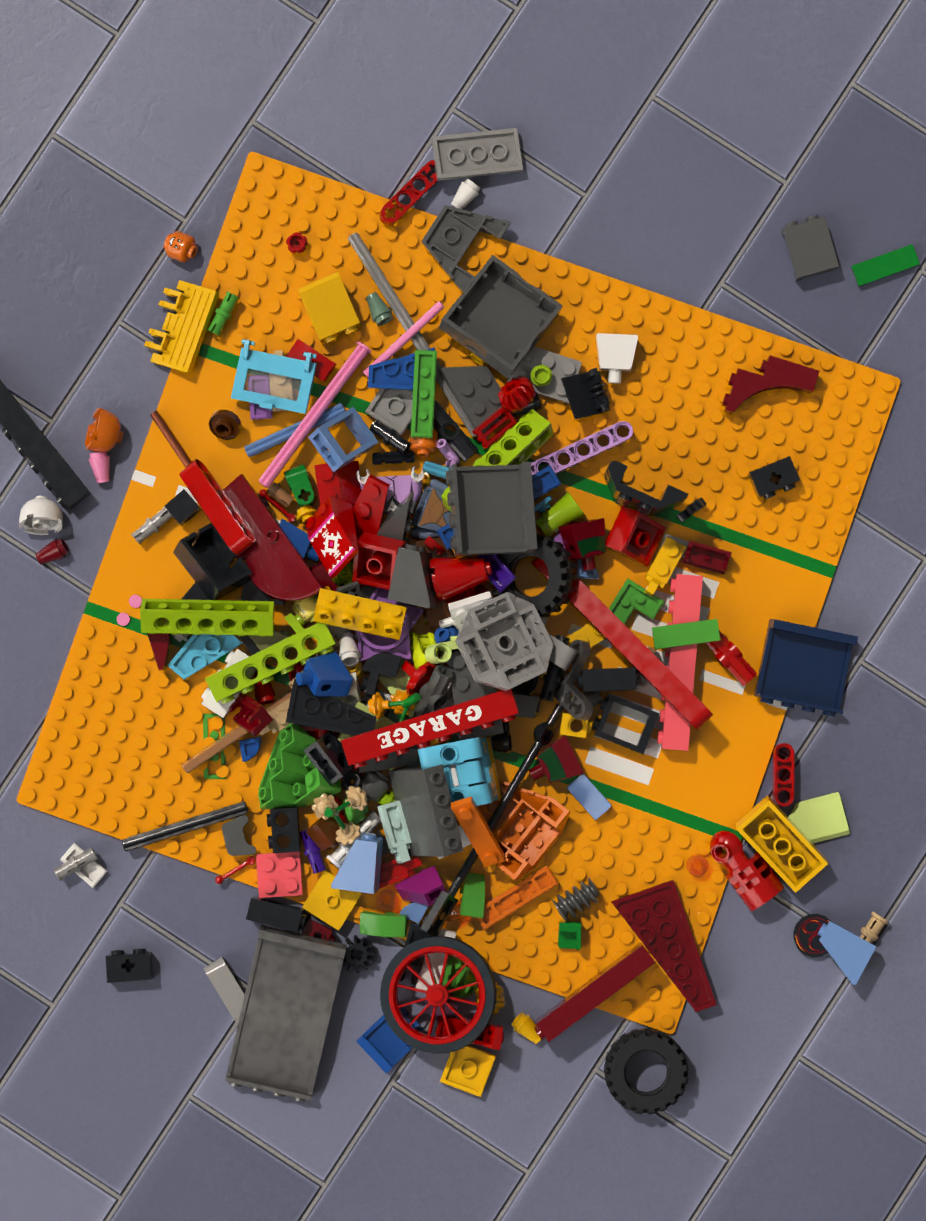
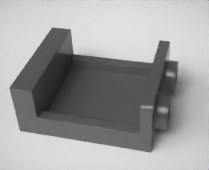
M818 215L806 218V222L800 224L797 221L785 224L786 228H783L781 233L786 241L794 269L793 276L795 281L838 269L839 264L825 217L819 218Z

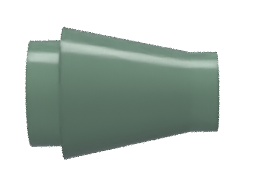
M377 292L366 297L373 323H376L377 326H383L393 319L392 311L379 297Z

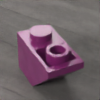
M435 866L424 869L420 873L406 878L395 885L402 900L428 906L434 904L436 897L440 895L442 890L447 892Z

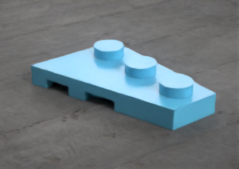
M193 634L167 666L185 680L243 643L234 635Z

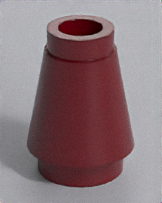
M55 538L39 552L35 553L38 562L42 565L66 558V555L70 552L63 538Z

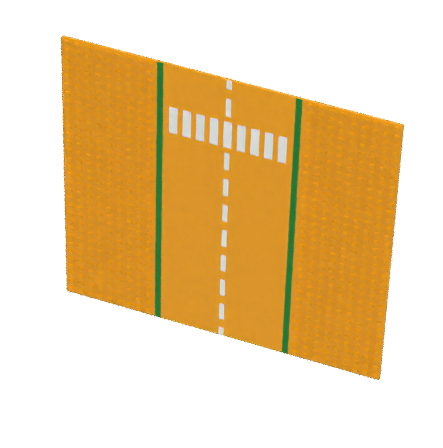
M256 152L248 154L201 287L220 293L208 328L216 315V308L219 309L227 291L238 296L239 300L230 314L232 315L231 319L227 320L220 336L206 330L191 375L174 369L170 370L156 409L190 460H200L222 490L240 474L245 476L257 494L262 489H268L260 484L259 479L287 441L252 457L247 456L244 447L302 421L357 347V342L363 343L372 352L365 356L328 408L341 403L345 411L354 407L369 429L372 423L375 422L376 419L365 413L380 389L368 388V377L363 371L406 331L350 244L348 237L353 233L357 232L414 323L438 301L445 306L420 330L430 349L435 347L437 360L442 368L481 366L471 358V351L439 329L442 318L463 293L421 242L437 216L411 207L394 225H385L380 220L379 215L383 206L390 199ZM395 206L391 212L386 211L385 217L387 219L389 217L394 219V212L398 208ZM479 231L458 263L459 267L476 276L490 257L494 255L516 271L526 282L539 288L563 306L558 317L534 347L581 361L582 364L578 373L581 374L589 372L593 368H597L600 371L596 346L597 333L638 335L631 371L622 372L621 384L608 383L609 371H600L601 384H605L603 390H607L605 394H607L608 400L611 402V405H609L610 411L575 420L570 404L537 394L543 407L538 410V414L551 423L554 435L526 462L532 463L621 421L631 424L633 434L627 442L557 474L556 476L561 485L534 500V507L548 496L552 498V501L549 503L552 507L569 492L586 515L574 521V523L604 518L605 539L607 540L621 510V506L615 503L616 500L612 498L604 478L605 471L610 462L618 461L627 466L621 483L658 500L668 485L688 493L686 500L680 506L654 516L648 515L649 518L666 527L648 567L606 547L605 554L594 556L599 579L580 580L609 608L627 578L644 589L647 588L650 582L645 580L646 574L666 537L686 547L689 541L732 552L727 565V571L723 575L682 563L686 551L685 548L667 584L663 589L657 587L654 593L655 596L664 601L654 619L652 620L634 609L624 625L647 648H654L652 627L667 626V622L672 620V614L668 613L669 600H673L674 592H670L671 579H675L676 574L703 576L699 621L717 619L720 632L741 651L743 658L757 673L751 681L742 686L732 673L714 657L715 654L705 643L697 644L693 694L711 711L713 716L698 730L690 724L688 751L661 749V744H657L658 731H662L663 722H659V716L644 754L594 735L595 730H592V728L591 734H586V738L566 736L584 772L583 774L612 805L596 820L566 788L580 775L549 783L546 776L534 781L528 770L519 787L552 797L570 811L563 833L538 865L516 881L502 871L497 864L484 867L479 856L469 872L484 875L485 903L546 865L559 884L486 930L482 928L477 918L460 915L462 894H460L459 888L455 895L458 902L442 928L457 932L455 939L467 943L478 951L481 956L485 957L491 971L567 997L637 944L641 943L645 947L611 901L670 880L674 881L701 958L728 880L725 877L728 871L722 863L717 862L711 855V838L717 832L729 831L735 834L740 841L742 840L743 836L736 830L735 823L753 808L788 708L781 706V701L774 700L773 704L760 702L761 697L754 696L769 619L816 627L901 381L898 377L510 241L499 240L490 234ZM296 232L301 233L308 240L306 250L300 254L297 252L291 253L286 244L287 238ZM338 272L361 326L357 327L358 331L350 335L343 333L337 336L338 339L332 343H321L298 289ZM374 292L378 293L379 297L392 311L393 319L383 326H377L376 323H373L368 302L366 301V297ZM242 339L255 342V346L250 345V350L274 354V351L283 350L284 357L287 356L296 340L299 339L337 364L325 382L314 376L306 414L293 411L272 412L273 419L251 420L250 402L231 399L241 348H244ZM411 339L389 360L415 353L417 349ZM769 355L819 370L816 385L811 394L794 389L767 390L748 398L732 415L724 412L725 406H722L725 393L729 394L732 387L728 385L731 373L736 374L738 368L762 375L763 373L759 372L762 361L767 360ZM485 363L483 365L489 368L500 388L506 385L508 378L489 364ZM248 369L244 390L249 391L248 376L269 375V373ZM292 378L293 400L297 401L301 380ZM436 380L435 400L479 449L465 462L460 458V463L457 467L473 466L478 458L489 451L491 445L484 449L482 447L483 443L477 439L478 436H471ZM229 410L239 417L242 426L239 434L234 439L223 440L211 432L209 420L215 411ZM522 416L515 417L516 421L519 422ZM507 419V420H506L504 423H502L498 428H496V429L489 435V437L487 438V440H489L493 435H495L499 430H501L506 424H508V423L510 422V420ZM152 420L19 790L17 802L123 840L244 801L248 807V813L245 815L249 817V821L243 830L247 843L256 847L257 851L253 855L231 856L227 852L222 825L235 818L143 846V848L219 875L226 874L247 861L248 857L253 856L255 858L253 865H247L228 878L258 888L256 854L273 853V849H269L268 836H272V827L267 826V814H271L270 809H260L258 788L279 731L273 734L272 730L262 736L260 733L254 736L248 732L223 749V753L226 756V765H221L220 751L217 753L219 755L217 761L208 759V761H205L191 772L186 773L182 764L221 738L223 720L215 716L208 718V737L203 740V714L216 713L201 704L203 702L201 696L209 687L205 678L226 667L227 662L225 660L230 652L184 680L167 665L185 645L186 641L182 640L180 643L171 635L166 668L160 671L147 633H141V606L133 608L129 604V598L132 595H138L141 599H182L195 581L173 551L181 539L193 532L197 533L199 529L211 523L203 510H201L183 526L174 517L159 528V532H154L142 544H139L131 535L146 523L145 520L147 518L151 519L183 489L198 504L179 475L185 466L154 420ZM344 421L329 429V432L346 455L361 447ZM411 423L401 436L408 442H410ZM447 426L444 429V433L446 436L452 437L456 434V429L453 426ZM621 426L617 428L618 436L623 438L628 436L629 432L626 427ZM318 427L309 432L273 481L277 484L280 483V487L294 497L283 472L304 464L316 499L312 507L316 510L319 509L320 501L314 465L326 464V461L308 437ZM375 434L374 436L378 443L370 451L354 460L359 462L361 477L367 475L366 469L375 477L411 475L412 467L414 466V472L420 474L422 473L425 461L445 467L447 461L440 450L437 449L428 458L418 457L417 453H414L415 461L413 463H406L404 461L398 464L382 463L381 465H374L372 463L373 453L381 452V454H384V452L398 451L391 445L387 446L384 444V440ZM502 435V436H501L498 440H496L494 443H497L504 435ZM599 436L597 443L605 447L609 444V440L606 436ZM580 445L577 448L581 456L589 454V448L586 445ZM561 454L557 458L561 465H567L570 462L566 454ZM790 456L800 481L795 483L796 487L785 492L783 488L775 491V496L766 500L763 499V496L757 498L748 473ZM546 463L540 464L538 471L543 470L549 465ZM428 474L431 480L436 479L450 486V484L446 483V479ZM772 474V477L769 479L770 483L775 482V484L777 485V481L780 478L779 476L775 477ZM423 477L422 481L426 482L427 477ZM303 492L302 498L300 499L308 501L309 495H307L306 492ZM422 493L416 502L414 513L410 514V520L413 519V516L421 499ZM295 497L287 508L273 498L288 513H292L297 517V511L301 506L297 503ZM702 497L706 505L681 523L676 516L685 510L688 505ZM265 498L270 505L267 509L277 523L280 524L281 519L289 522L287 517ZM628 506V507H627V508L636 510L635 508H633V507H631V506ZM538 511L535 513L536 535L546 536L536 523V520L542 516ZM383 513L382 523L387 518V513ZM296 518L294 522H289L307 533L306 525L298 523ZM560 531L556 534L554 532L549 537L555 538L560 533ZM411 534L406 536V538H409L410 545H416V541L424 540L411 537ZM471 555L469 557L462 558H474L478 557L479 555ZM537 556L525 557L518 563L515 569L516 587L521 593L530 597L539 595L548 584V580L531 563ZM236 558L233 561L232 565L229 566L231 569L237 560ZM305 558V562L309 568L318 563L308 558ZM577 559L570 560V562H575L576 567L572 568V572L577 575ZM350 560L333 579L338 587L352 583L353 560ZM489 580L480 584L491 592L492 597H497L492 593L496 588L494 584H490ZM243 586L218 600L242 601ZM329 586L323 587V589L331 590ZM285 601L284 607L274 605V631L279 633L282 629L293 635L296 634L284 618L290 613H293L294 616L296 615L292 611L294 601ZM570 602L562 604L560 606L561 611L553 612L549 617H540L547 632L555 638L556 635L566 638L590 623ZM417 606L419 608L424 609V611H427L426 608ZM120 613H126L130 617V622L126 626H121L117 622V616ZM422 614L410 632H415L416 634L432 632L435 635V631L439 627L429 628V624H424ZM309 621L306 622V624L303 627L304 629H306L319 622L314 621L313 623H311ZM351 630L350 633L353 634L354 638L356 632L354 630ZM308 638L305 642V647L308 650H314L318 644L315 638ZM605 638L591 647L590 655L582 670L633 668ZM354 639L358 648V640ZM244 643L232 650L235 652L239 649L248 656L252 655ZM292 647L287 659L293 660L297 657L298 652L296 648ZM665 648L657 649L655 656L665 666H668ZM272 658L266 660V667L273 670L277 667L278 661ZM447 662L438 663L439 665L448 666ZM572 664L568 667V673L571 672ZM279 672L273 675L274 680L270 682L276 694L275 700L290 690L292 692L288 684L290 682L288 673L282 675ZM365 673L363 677L358 680L359 685H363L365 676L369 677L370 674ZM636 673V682H637L639 673ZM539 677L536 688L529 695L533 693L541 694L544 679L541 680ZM576 679V681L574 682L573 685H574L581 693H586V692H582V688H578V686H577V679ZM379 680L377 689L391 695ZM648 681L644 687L636 684V690L599 692L602 701L604 697L608 698L612 694L657 713H660V709H664L665 701L661 700V694ZM255 689L246 693L247 696L254 700ZM361 691V697H363L365 692ZM553 697V702L545 701V699L541 701L537 717L515 716L516 719L509 721L512 752L501 753L493 750L499 780L508 783L512 782L535 742L534 729L537 725L547 722L556 704H560L555 697ZM613 702L602 732L637 745L648 715ZM602 703L593 707V713L588 721H592V726L596 717L601 718L603 710L600 709ZM237 707L233 712L229 711L225 718V734L238 726L233 718L240 712V707ZM565 708L562 713L570 714ZM390 709L386 718L394 723H398L402 714L396 715L394 709ZM562 713L554 725L555 733L551 742L542 746L539 753L565 736L559 735ZM406 715L405 720L411 719L408 715ZM577 719L572 720L570 729L573 732H579L582 729L581 721ZM212 731H216L219 734L216 740L210 737ZM455 733L451 735L452 739L442 742L434 739L430 741L431 745L423 748L460 741ZM261 737V746L258 753L252 759L243 762L239 740ZM537 757L533 761L530 768L540 764ZM208 767V775H217L220 778L226 777V779H204V770ZM388 769L378 770L379 772H381L383 775H385V776L389 779V772H388V771H390V770H388ZM342 777L340 778L341 791L336 796L338 799H341L343 804L344 799L347 797V790L342 787ZM389 780L387 781L389 783V789L387 790V793L393 791L392 785L390 784ZM371 799L367 802L369 813H366V818L372 811L378 815L377 806L380 803ZM312 805L298 807L299 832L309 829L319 819L316 817L315 811L312 810ZM344 808V813H345V816H346V821H347V823H349L348 818H347V815H346V812H345V808ZM280 813L277 816V823L281 826L287 825L289 821L288 816L285 813ZM456 818L457 826H459L460 823ZM380 822L371 833L377 835V830L379 828L383 836L386 838L382 822ZM281 835L278 839V844L283 848L288 847L290 844L289 837ZM300 835L303 895L284 896V898L304 904L324 871L313 874L309 858L305 856L304 851L306 850ZM472 844L464 847L461 852L445 856L441 859H438L437 856H420L423 865L413 868L415 874L410 875V877L424 869L435 866L448 891L473 848ZM340 845L334 849L329 847L324 851H320L327 869L326 871L334 876L337 875L339 869L326 856L331 855ZM391 851L384 854L381 864L396 859L394 853L391 854ZM410 856V860L419 856ZM590 877L600 895L598 896L599 904L591 900L592 908L589 909L584 904V912L581 913L576 909V917L568 913L569 921H567L581 922V950L559 948V922L566 921L559 914L552 899L557 903L558 894L565 898V890L573 894L572 886H576L580 890V882L583 881L588 885L587 878ZM398 881L380 888L374 894L361 892L362 895L346 920L360 924V913L362 911L381 914L393 912L399 914L405 906L414 902L402 900L395 887L396 884L401 882ZM433 905L428 906L419 922L420 925L423 924L425 916L429 914ZM407 918V934H408V930H409L410 923H411V922H412V923H415L414 921H412V920H410V919H408V918ZM406 936V937H397V938L406 940L407 936ZM645 947L656 963L596 1008L659 1031L673 1034L686 999Z

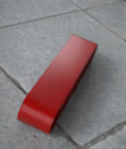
M193 460L179 473L189 491L233 553L239 556L256 541L252 532L200 460Z

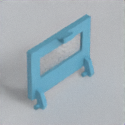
M242 339L244 348H241L231 399L260 404L259 407L273 409L274 407L306 414L317 363L311 361L312 358H317V354L304 352L303 356L306 357V361L250 350V345L255 346V342Z

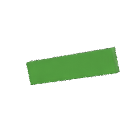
M415 350L411 438L433 439L437 351Z

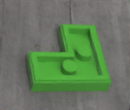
M627 578L608 609L625 624L634 609L653 620L664 601L654 594L651 597L644 593L646 589Z

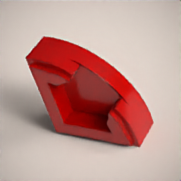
M430 536L424 541V544L439 557H442L446 552Z

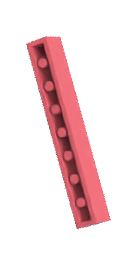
M676 574L675 579H671L670 592H674L673 600H669L668 613L672 614V620L667 622V625L699 621L703 576ZM697 644L665 648V657H668V666L666 667L693 693ZM661 695V700L665 702L664 709H660L659 722H663L662 731H658L657 744H661V749L688 751L690 723Z

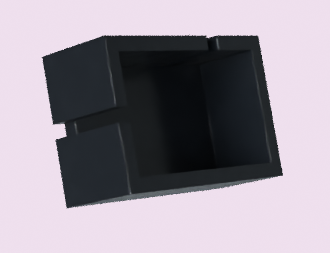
M212 523L199 529L197 533L193 532L181 539L173 551L209 600H218L245 585L252 574V571L241 557L236 560L232 569L229 567L237 555L230 550Z

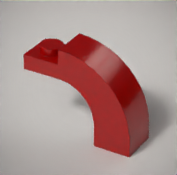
M438 1016L435 1036H448L443 1016ZM447 1016L452 1034L459 1032L467 1026L461 1018ZM489 1023L482 1035L472 1044L500 1050L501 1044L504 1041L503 1026Z

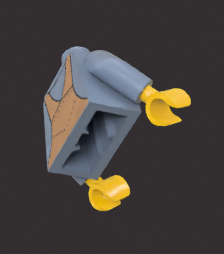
M425 472L424 477H427V481L422 482V487L425 488L412 519L413 527L410 533L407 532L406 535L411 534V537L424 540L428 536L432 539L439 538L436 531L449 524V515H452L444 507L441 495L449 486L436 479L431 480Z

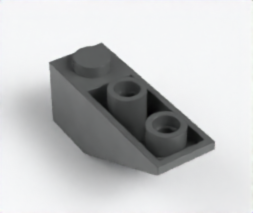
M410 492L383 521L377 535L406 541V544H409V538H406L407 532L410 533L413 520H410V514L414 513L416 501H413L414 492Z

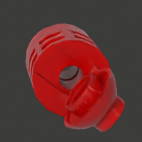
M720 831L713 835L710 842L711 855L717 862L722 863L728 871L725 877L750 911L759 908L783 890L784 886L758 852L748 859L743 852V845L740 839L735 834L729 831Z

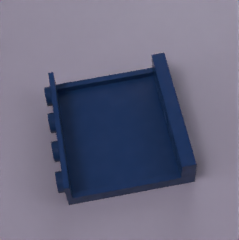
M769 619L754 696L761 697L760 702L773 704L774 700L781 701V706L794 708V704L800 705L802 710L815 713V709L823 710V715L835 717L836 713L843 714V710H840L852 646L857 645L858 636Z

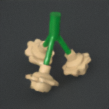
M350 786L349 790L346 791L347 799L345 803L339 807L333 795L327 796V794L323 793L320 797L313 800L315 804L311 808L315 811L317 818L322 817L324 820H327L329 817H334L339 824V830L336 831V841L341 842L343 846L353 844L361 835L359 832L360 826L355 825L353 822H349L347 825L338 816L339 811L346 807L352 806L354 810H364V807L368 804L366 792L360 787Z

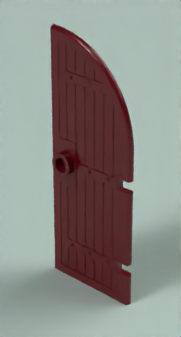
M240 474L222 491L252 532L256 541L242 554L237 555L236 559L240 557L243 560L246 559L248 562L246 565L252 571L250 575L252 582L261 591L273 598L284 601H297L315 595L320 591V588L323 589V586L245 476Z

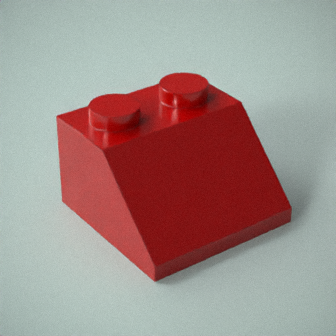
M352 461L335 472L331 470L327 463L314 465L320 505L330 496H333L354 506L362 491L357 478V471H359L360 475L359 462Z
M622 506L607 537L606 547L648 567L666 527L641 512Z

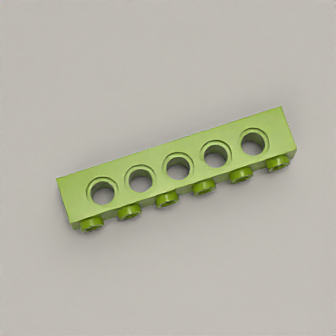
M532 409L528 414L523 415L513 428L508 429L497 443L491 445L489 451L478 458L473 466H496L493 465L495 463H499L497 465H519L522 462H526L554 435L551 423ZM449 486L445 489L441 498L444 507L452 513L451 506H448L447 495L450 493Z
M142 599L140 608L141 633L273 636L275 624L274 601Z
M319 622L205 678L216 702L222 701L225 704L234 700L233 695L238 692L246 694L255 689L253 685L259 682L264 685L274 680L273 675L279 672L284 675L293 671V665L299 662L305 665L306 661L309 658H313L314 655L318 653L324 655L333 651L332 646L336 645L327 625ZM308 638H315L318 644L314 650H308L305 647V642ZM290 647L296 648L298 652L297 657L293 660L287 659L285 655L286 650ZM270 657H275L278 661L277 667L273 670L266 667V660ZM249 667H255L258 670V675L255 679L247 678L246 671ZM234 676L237 678L238 686L235 689L227 687L226 681L229 677Z

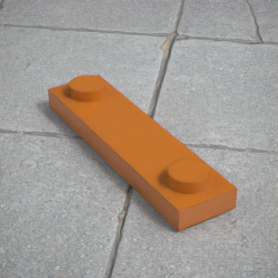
M472 796L451 802L453 813L484 867L504 862L505 855Z
M546 865L485 903L483 918L477 919L482 928L486 930L559 883Z

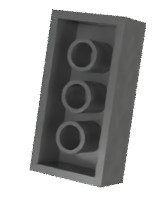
M460 651L452 652L447 664L453 670L451 687L454 705L497 692V688L475 682ZM502 719L493 721L494 726L482 729L481 725L473 727V732L460 735V740L504 733Z

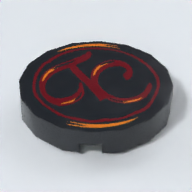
M817 913L808 914L800 918L793 930L794 943L797 949L810 957H822L827 954L828 951L819 941L821 936L818 935V932L823 923L828 925L831 920Z

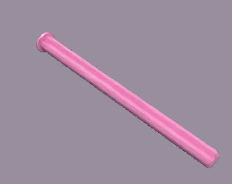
M361 342L356 343L357 347L260 477L259 482L266 488L270 487L365 356L372 352L366 345Z

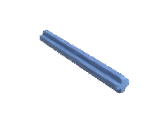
M339 403L326 409L312 429L344 413L343 405ZM302 421L246 445L244 449L247 456L252 457L287 441Z

